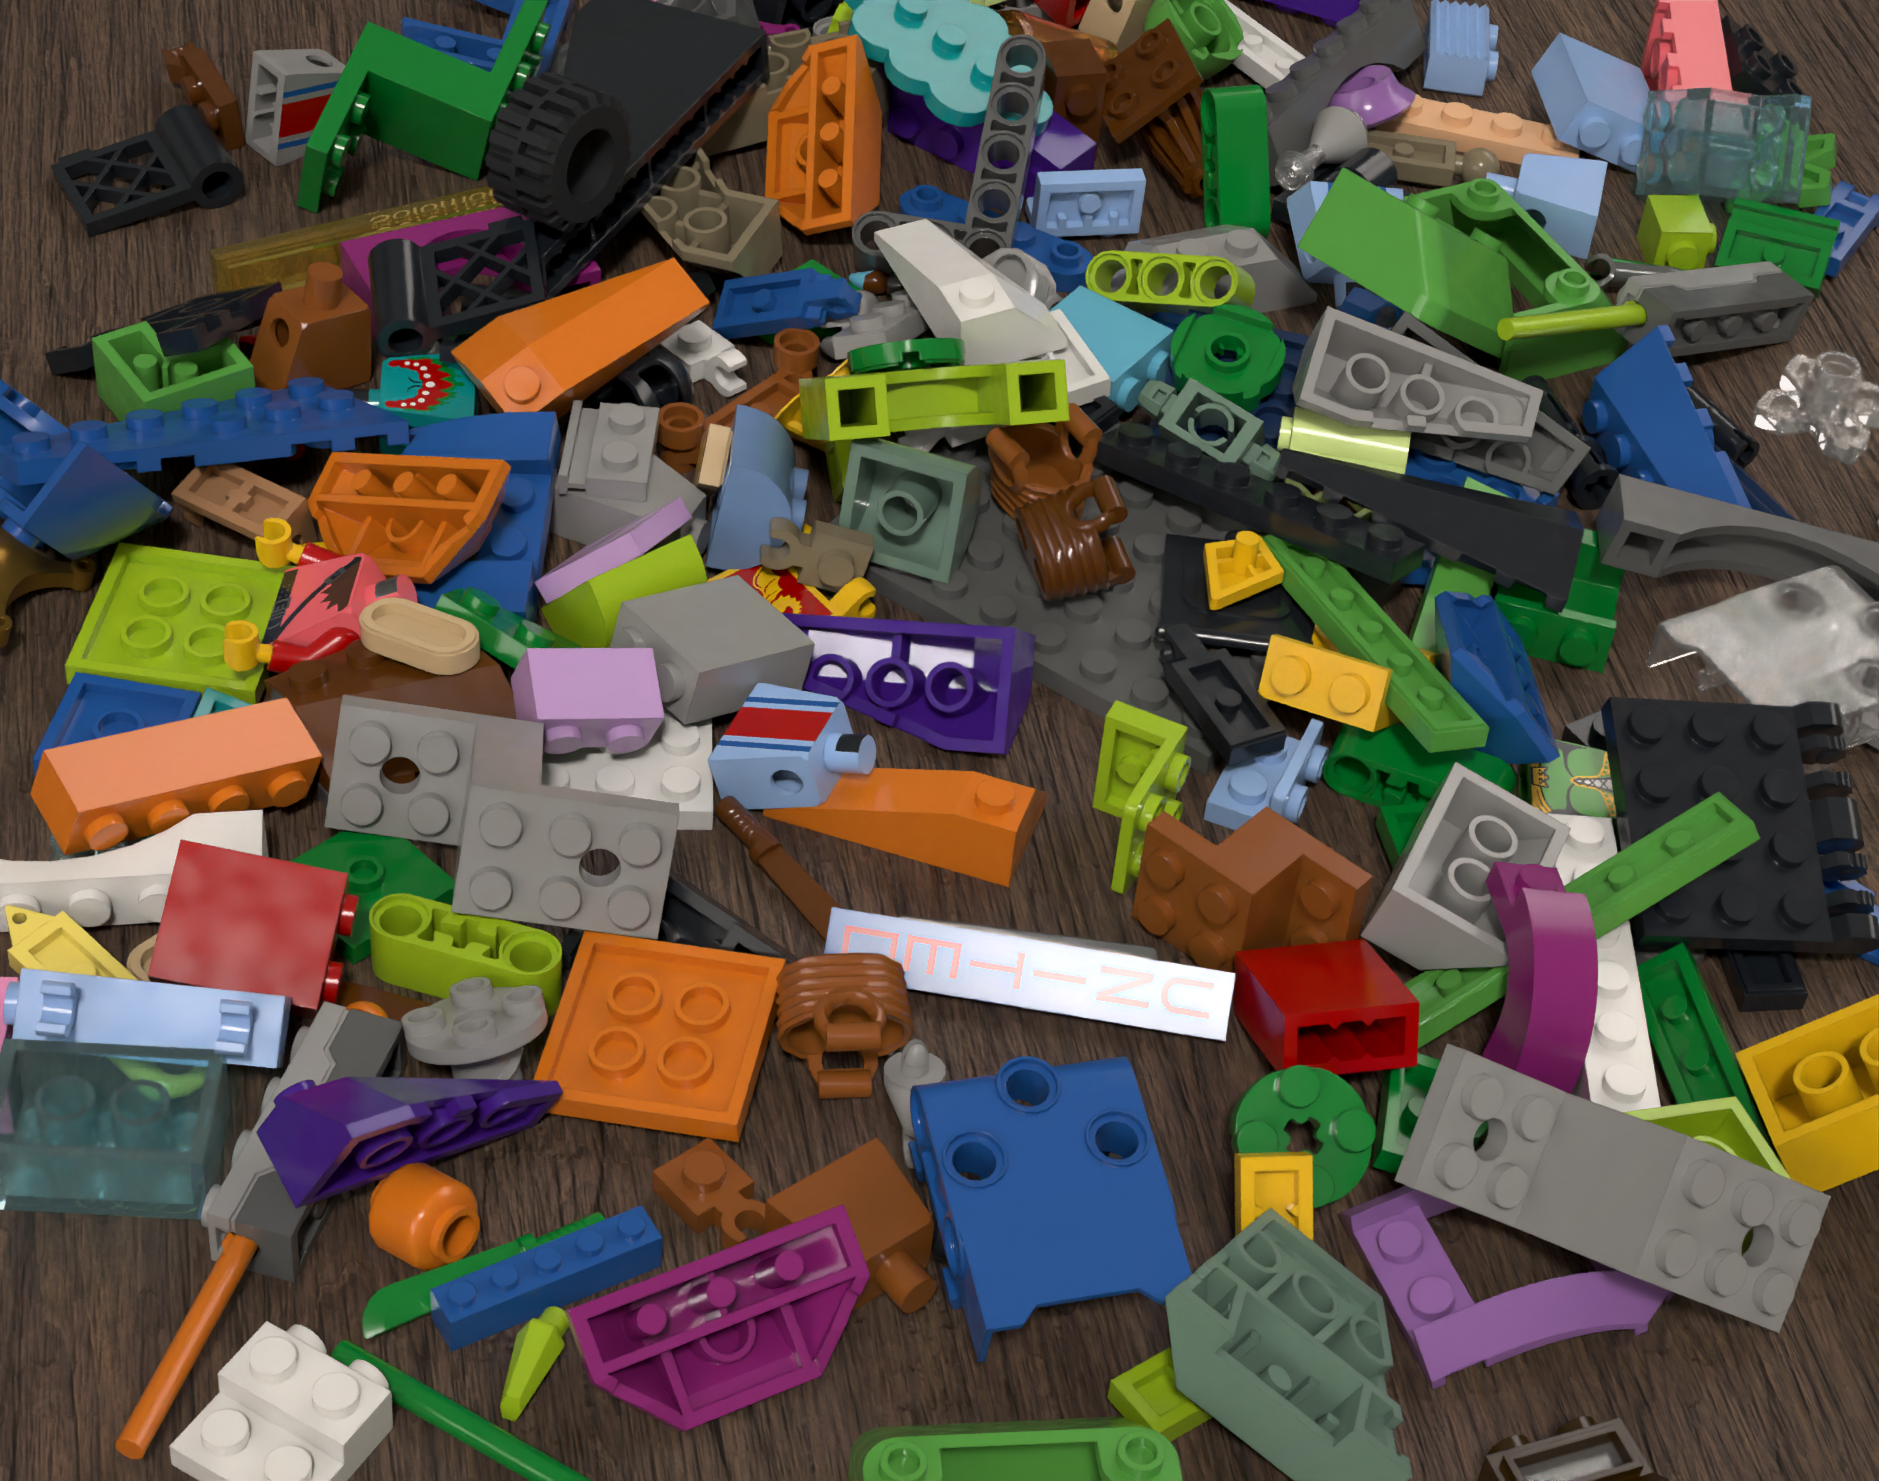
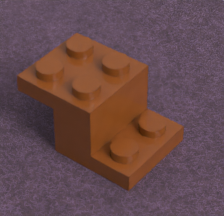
M1267 806L1217 846L1163 811L1147 824L1131 917L1141 923L1149 932L1160 936L1192 958L1201 968L1235 973V951L1358 939L1373 876Z

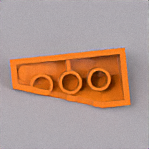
M873 768L869 774L843 773L826 802L817 807L763 809V816L1009 887L1047 803L1048 793L975 771Z

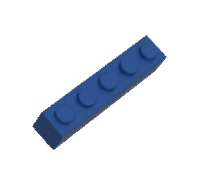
M640 1205L430 1289L431 1318L450 1351H455L532 1318H536L547 1307H563L661 1267L663 1237L643 1206Z

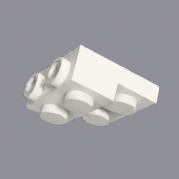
M266 1321L219 1371V1393L169 1446L171 1465L199 1481H347L393 1429L392 1393L389 1390V1385L384 1375L369 1362L356 1359L347 1367L328 1356L324 1343L307 1327L295 1324L287 1331H284Z

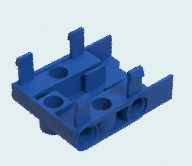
M1020 1056L1006 1062L1000 1068L998 1074L912 1086L910 1091V1113L915 1141H909L908 1146L916 1177L920 1182H927L949 1265L941 1269L949 1304L953 1310L961 1309L963 1306L978 1362L985 1361L993 1332L1023 1328L1036 1308L1140 1292L1163 1306L1166 1305L1165 1296L1192 1275L1177 1226L1176 1211L1135 1074L1126 1056L1051 1066L1046 1061L1036 1057ZM1014 1100H1024L1034 1106H1023L1017 1104ZM1111 1152H1113L1115 1154H1118L1123 1159H1112L1105 1155H1109ZM971 1172L980 1176L983 1180H969L962 1177L959 1173Z

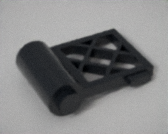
M189 105L174 106L165 111L158 119L155 130L94 151L87 148L58 158L59 163L51 165L54 179L89 237L192 201H196V203L205 208H221L233 202L243 187V175L203 113L196 107ZM147 153L152 155L145 166L127 163L129 159ZM89 173L98 174L93 183L72 180ZM116 177L134 180L128 189L110 186ZM150 183L172 186L157 193L145 192ZM99 201L117 204L114 208L93 215L91 213Z
M519 215L488 223V230L422 247L410 240L400 238L389 239L377 244L370 251L367 259L376 342L379 351L388 358L426 355L432 350L437 339L483 328L498 316L548 300L538 232L534 220H523L522 216ZM525 242V247L511 262L496 256L505 246ZM458 258L469 260L455 276L439 270V263ZM485 267L500 273L485 290L470 284ZM515 281H519L532 288V294L509 300L501 297ZM459 295L474 300L466 311L445 316V310Z

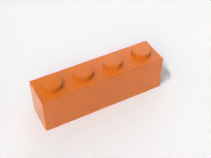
M286 697L43 750L30 795L64 856L90 849L102 851L112 848L120 842L159 834L192 814L249 811L274 805L277 807L292 805L300 799L307 797L322 759V754Z

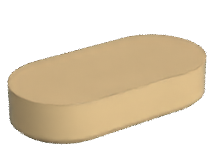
M395 597L374 601L360 613L361 642L372 652L438 675H453L467 671L480 658L479 632L472 623L404 598Z

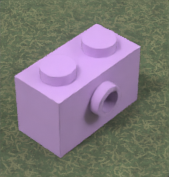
M527 648L511 676L516 718L518 720L544 723L543 749L547 753L565 754L583 747H607V750L614 753L632 752L641 747H646L664 720L653 648Z

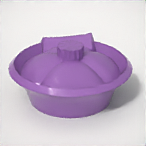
M1369 65L1360 67L1349 75L1334 92L1327 107L1339 106L1346 108L1360 119L1365 129H1373L1404 113L1411 106L1416 95L1413 90L1397 81L1389 67Z

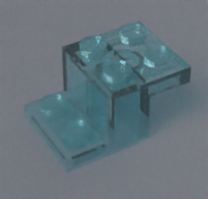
M1712 87L1648 91L1647 105L1643 112L1644 130L1641 154L1636 167L1638 178L1636 195L1699 196L1702 200L1734 204L1736 197L1766 204H1799L1813 97L1800 94L1761 96Z

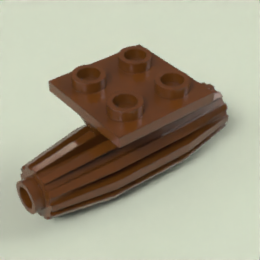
M1167 18L1155 28L1143 33L1135 43L1112 60L1103 63L1107 71V81L1102 116L1118 144L1141 129L1156 161L1180 188L1192 198H1204L1200 103L1203 93L1200 84L1204 80L1174 24Z

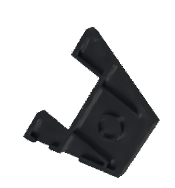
M280 281L205 294L140 319L141 322L147 321L157 333L156 336L164 357L199 352L235 332L260 326L268 299L274 293L281 292L283 289ZM124 327L109 329L89 337L91 339ZM92 339L90 342L80 346L68 348L62 346L45 353L52 375L86 370L94 366Z

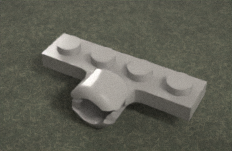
M905 289L892 293L891 301L881 303L873 293L866 290H858L856 292L862 294L858 314L839 320L826 317L824 325L820 326L821 328L842 326V331L823 339V342H820V348L826 356L834 360L847 359V352L853 349L886 342L912 340L930 329Z

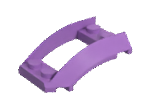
M1403 1186L1339 1213L1344 1229L1383 1297L1432 1390L1446 1384L1445 1376L1481 1361L1488 1367L1550 1343L1596 1332L1631 1329L1635 1336L1648 1331V1323L1663 1301L1666 1300L1668 1303L1674 1295L1672 1291L1589 1259L1595 1272L1573 1274L1529 1284L1475 1304L1427 1221V1218L1460 1206L1409 1186Z

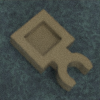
M774 517L769 522V536L784 540L787 544L779 548L762 544L760 547V563L774 570L786 569L792 565L798 566V583L838 593L852 579L857 577L863 578L874 550V537L872 534L815 520L811 533L807 534L800 532L797 525L786 518Z

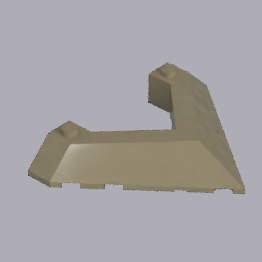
M851 20L838 22L839 31L816 36H811L808 28L769 35V45L767 47L770 77L640 209V212L683 261L702 270H708L710 274L738 279L769 274L783 255L779 200L729 190L721 178L716 179L710 170V161L707 156L767 141L768 112L788 79L803 63L801 57L807 47L847 37ZM867 58L883 117L890 105L891 81L886 76L884 63Z

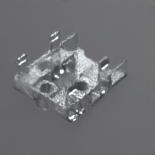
M1831 565L1732 596L1718 604L1658 623L1647 660V665L1650 668L1698 652L1707 661L1705 669L1700 670L1698 673V688L1702 692L1728 683L1747 704L1794 706L1807 701L1833 702L1840 707L1844 729L1840 737L1845 739L1846 749L1879 738V601L1872 599L1841 567ZM1818 763L1814 765L1804 764V775L1821 770H1829L1831 763L1828 765H1820Z

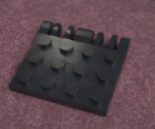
M1609 697L1601 708L1621 851L1718 792L1723 794L1754 821L1760 836V840L1632 917L1635 946L1674 947L1683 942L1687 948L1863 954L1879 948L1878 918L1870 914L1874 912L1873 907L1875 906L1872 892L1869 893L1868 890L1841 889L1825 894L1823 881L1834 882L1839 880L1840 882H1849L1867 875L1866 855L1855 853L1864 847L1857 802L1852 798L1846 797L1849 794H1853L1851 774L1841 771L1821 770L1804 775L1803 764L1814 765L1818 763L1820 765H1828L1829 763H1836L1842 758H1846L1845 739L1840 737L1844 729L1838 704L1825 701H1807L1794 706Z

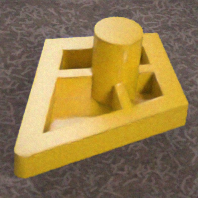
M1241 531L1237 533L1234 540L1206 543L1204 546L1203 558L1209 608L1211 610L1221 609L1283 582L1284 570L1262 537L1252 531Z

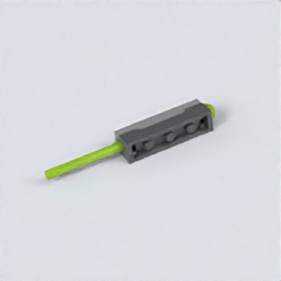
M1770 261L1628 277L1626 284L1620 289L1616 298V306L1504 318L1499 321L1497 332L1502 340L1510 341L1614 329L1619 334H1623L1622 336L1634 345L1658 325L1668 324L1675 338L1673 346L1668 347L1672 357L1793 341L1815 295L1785 272L1782 273V270Z

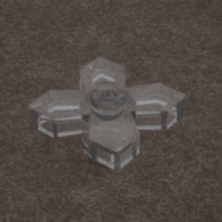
M1827 351L1821 353L1817 360L1802 354H1795L1784 368L1779 384L1782 390L1766 391L1756 405L1751 423L1778 436L1809 432L1813 434L1823 455L1847 465H1855L1866 450L1871 435L1868 428H1879V386L1870 382H1863V377L1860 373V363L1846 353Z

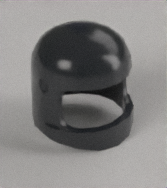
M652 349L590 395V405L592 409H599L600 402L612 404L632 403L638 406L661 409L663 406L675 402L693 404V382L683 363L674 355L660 349Z

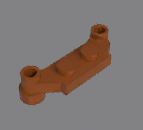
M786 328L778 332L774 337L773 362L778 367L777 372L706 419H704V414L698 407L689 403L675 402L663 406L659 411V430L657 435L658 441L662 444V461L679 474L692 471L697 464L702 435L709 424L731 428L737 404L756 408L774 418L791 399L800 393L799 379L812 378V370L817 366L819 360L820 341L818 336L807 329Z

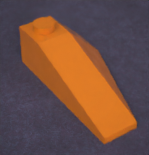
M671 258L498 316L453 349L451 354L497 413L555 411L558 420L572 409L573 400L583 401L707 309L710 306V302L677 260Z

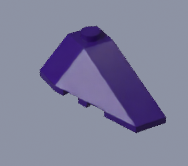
M782 613L816 643L802 688L813 693L837 697L844 703V706L944 750L1008 755L1030 700L1035 635L1014 627Z
M343 1077L318 1086L314 1080H304L286 1088L275 1097L274 1109L256 1133L295 1208H299L386 1178L393 1171L408 1163L423 1162L427 1164L534 1127L564 1092L558 1081Z

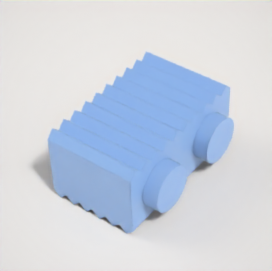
M1439 0L1431 1L1424 32L1427 49L1423 52L1422 90L1482 97L1485 81L1494 82L1499 52L1495 51L1498 25L1489 24V8L1486 4L1479 8L1476 3L1469 6L1467 2L1459 5L1457 1L1451 4L1447 0L1441 3Z

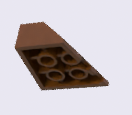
M358 639L348 644L343 650L317 660L298 662L292 665L288 671L265 679L268 700L272 701L287 697L322 754L314 780L328 793L343 695L517 719L513 691L500 665L481 649L478 662L469 670L453 675H438L372 652L362 644L361 639ZM404 757L391 758L381 767L385 777L398 784L412 782L420 774L417 765L412 760Z

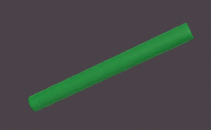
M347 1339L342 1340L331 1354L333 1359L347 1367L356 1359L369 1362L386 1378L389 1390L392 1393L393 1403L528 1481H592Z

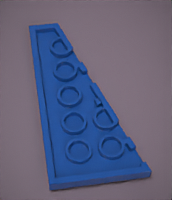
M301 377L290 380L288 388L271 391L270 389L260 387L245 388L235 392V399L220 402L210 398L190 399L181 403L180 410L163 413L155 409H140L128 412L125 421L110 424L99 420L79 421L69 426L70 432L49 435L45 432L19 433L11 438L12 443L0 445V476L18 486L46 483L79 439L120 469H136L138 473L161 471V458L193 457L194 465L197 467L290 457L297 453V444L301 443L311 448H330L332 452L355 450V438L366 436L383 438L388 446L410 444L408 420L355 398L352 391L334 389L325 385L324 380L321 378Z

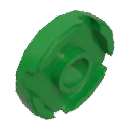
M925 338L860 347L847 352L850 374L960 366L966 361L965 343L962 339Z

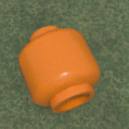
M408 1163L393 1171L376 1186L370 1199L368 1214L369 1233L375 1244L419 1270L429 1271L461 1260L472 1249L477 1240L480 1230V1218L478 1216L477 1199L472 1189L426 1163Z

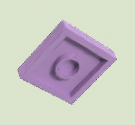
M680 496L586 545L534 583L545 602L549 603L585 581L641 556L693 517Z

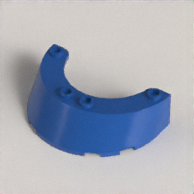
M0 379V445L12 443L11 438L14 435L24 432H45L49 435L70 432L68 428ZM80 439L46 483L18 486L0 476V517L6 520L1 527L33 550L36 546L43 549L47 544L73 561L87 557L167 519L174 510L171 505Z

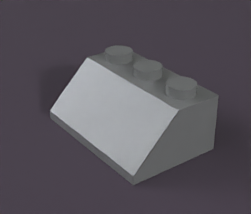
M1455 762L1424 808L1360 936L1418 970L1507 966L1509 960L1505 933L1485 882L1495 861L1524 865L1538 864L1553 868L1571 828Z

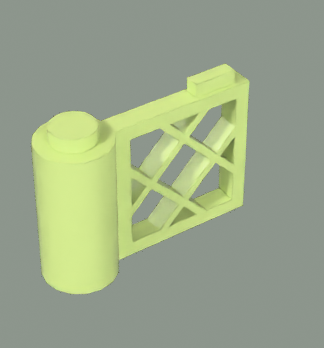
M1295 406L1293 418L1285 416L1281 418L1276 451H1282L1283 448L1405 474L1411 432L1349 426L1306 408ZM1285 478L1284 483L1298 487L1302 495L1322 503H1330L1322 498V491L1312 495L1301 483ZM1348 502L1358 512L1354 516L1369 522L1372 521L1374 511Z

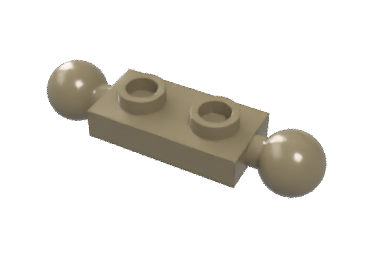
M1365 129L1368 138L1367 147L1377 148L1390 157L1397 170V180L1410 181L1423 187L1435 185L1448 187L1452 185L1453 175L1460 176L1461 180L1465 183L1477 178H1486L1487 172L1500 173V163L1497 156L1486 148H1474L1464 155H1457L1456 142Z

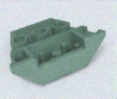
M1271 1207L1165 1296L1176 1388L1293 1481H1408L1412 1478L1409 1457L1401 1453L1397 1455L1393 1431L1394 1428L1403 1422L1401 1406L1388 1396L1384 1376L1394 1366L1383 1297Z

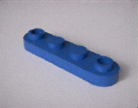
M919 185L902 194L899 203V214L965 224L969 202L942 192L935 186ZM988 209L983 212L985 216L990 218L1003 216ZM1019 222L1014 248H1019L1047 266L1056 283V291L1073 292L1080 285L1085 288L1087 287L1085 273L1088 264L1093 259L1089 251L1074 241L1063 240L1038 230L1028 223Z

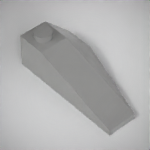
M1329 306L1325 309L1306 341L1292 386L1296 405L1349 426L1527 443L1532 437L1543 395V390Z

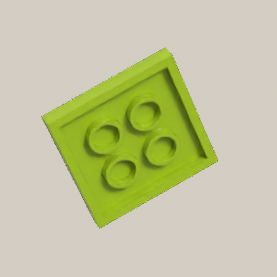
M119 542L66 661L67 684L70 685L75 673L80 672L202 692V697L206 688L209 687L249 704H258L266 686L265 679H268L271 671L267 670L268 664L259 662L256 667L248 671L238 672L232 670L226 664L223 657L224 628L231 621H249L258 627L259 643L262 644L285 570L297 566L285 565L280 568H268L262 565L260 561Z

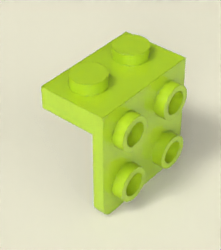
M1118 700L1114 702L1105 717L1092 807L1122 818L1111 890L1125 895L1134 879L1138 878L1147 824L1163 811L1180 821L1184 804L1176 800V795L1183 787L1189 773L1191 757L1184 754L1187 726Z

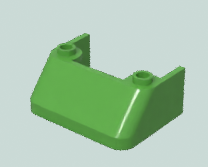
M1342 167L1297 247L1431 327L1502 359L1506 341L1499 337L1497 326L1501 319L1512 317L1513 314L1508 259L1498 253L1504 243L1476 227L1471 235L1468 236L1437 218L1441 209L1411 193L1406 202Z
M1477 178L1470 182L1415 194L1441 209L1437 218L1468 236L1471 235L1476 227L1504 243L1498 253L1508 259L1510 283L1534 307V309L1513 313L1512 317L1614 306L1585 270L1497 182L1491 179ZM1409 196L1403 197V201L1406 202ZM1614 329L1510 340L1505 342L1498 373L1520 382L1524 378L1533 375L1542 376L1546 380L1612 363L1627 351L1629 341L1622 336L1623 334H1619Z
M1122 1417L878 1427L863 1433L854 1442L850 1452L848 1481H1183L1178 1454L1173 1444L1159 1432Z

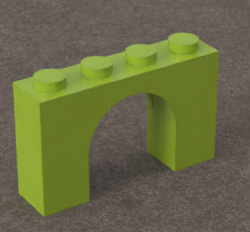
M1065 359L1023 360L799 379L803 439L836 441L890 436V432L973 425L1011 426L1070 421Z

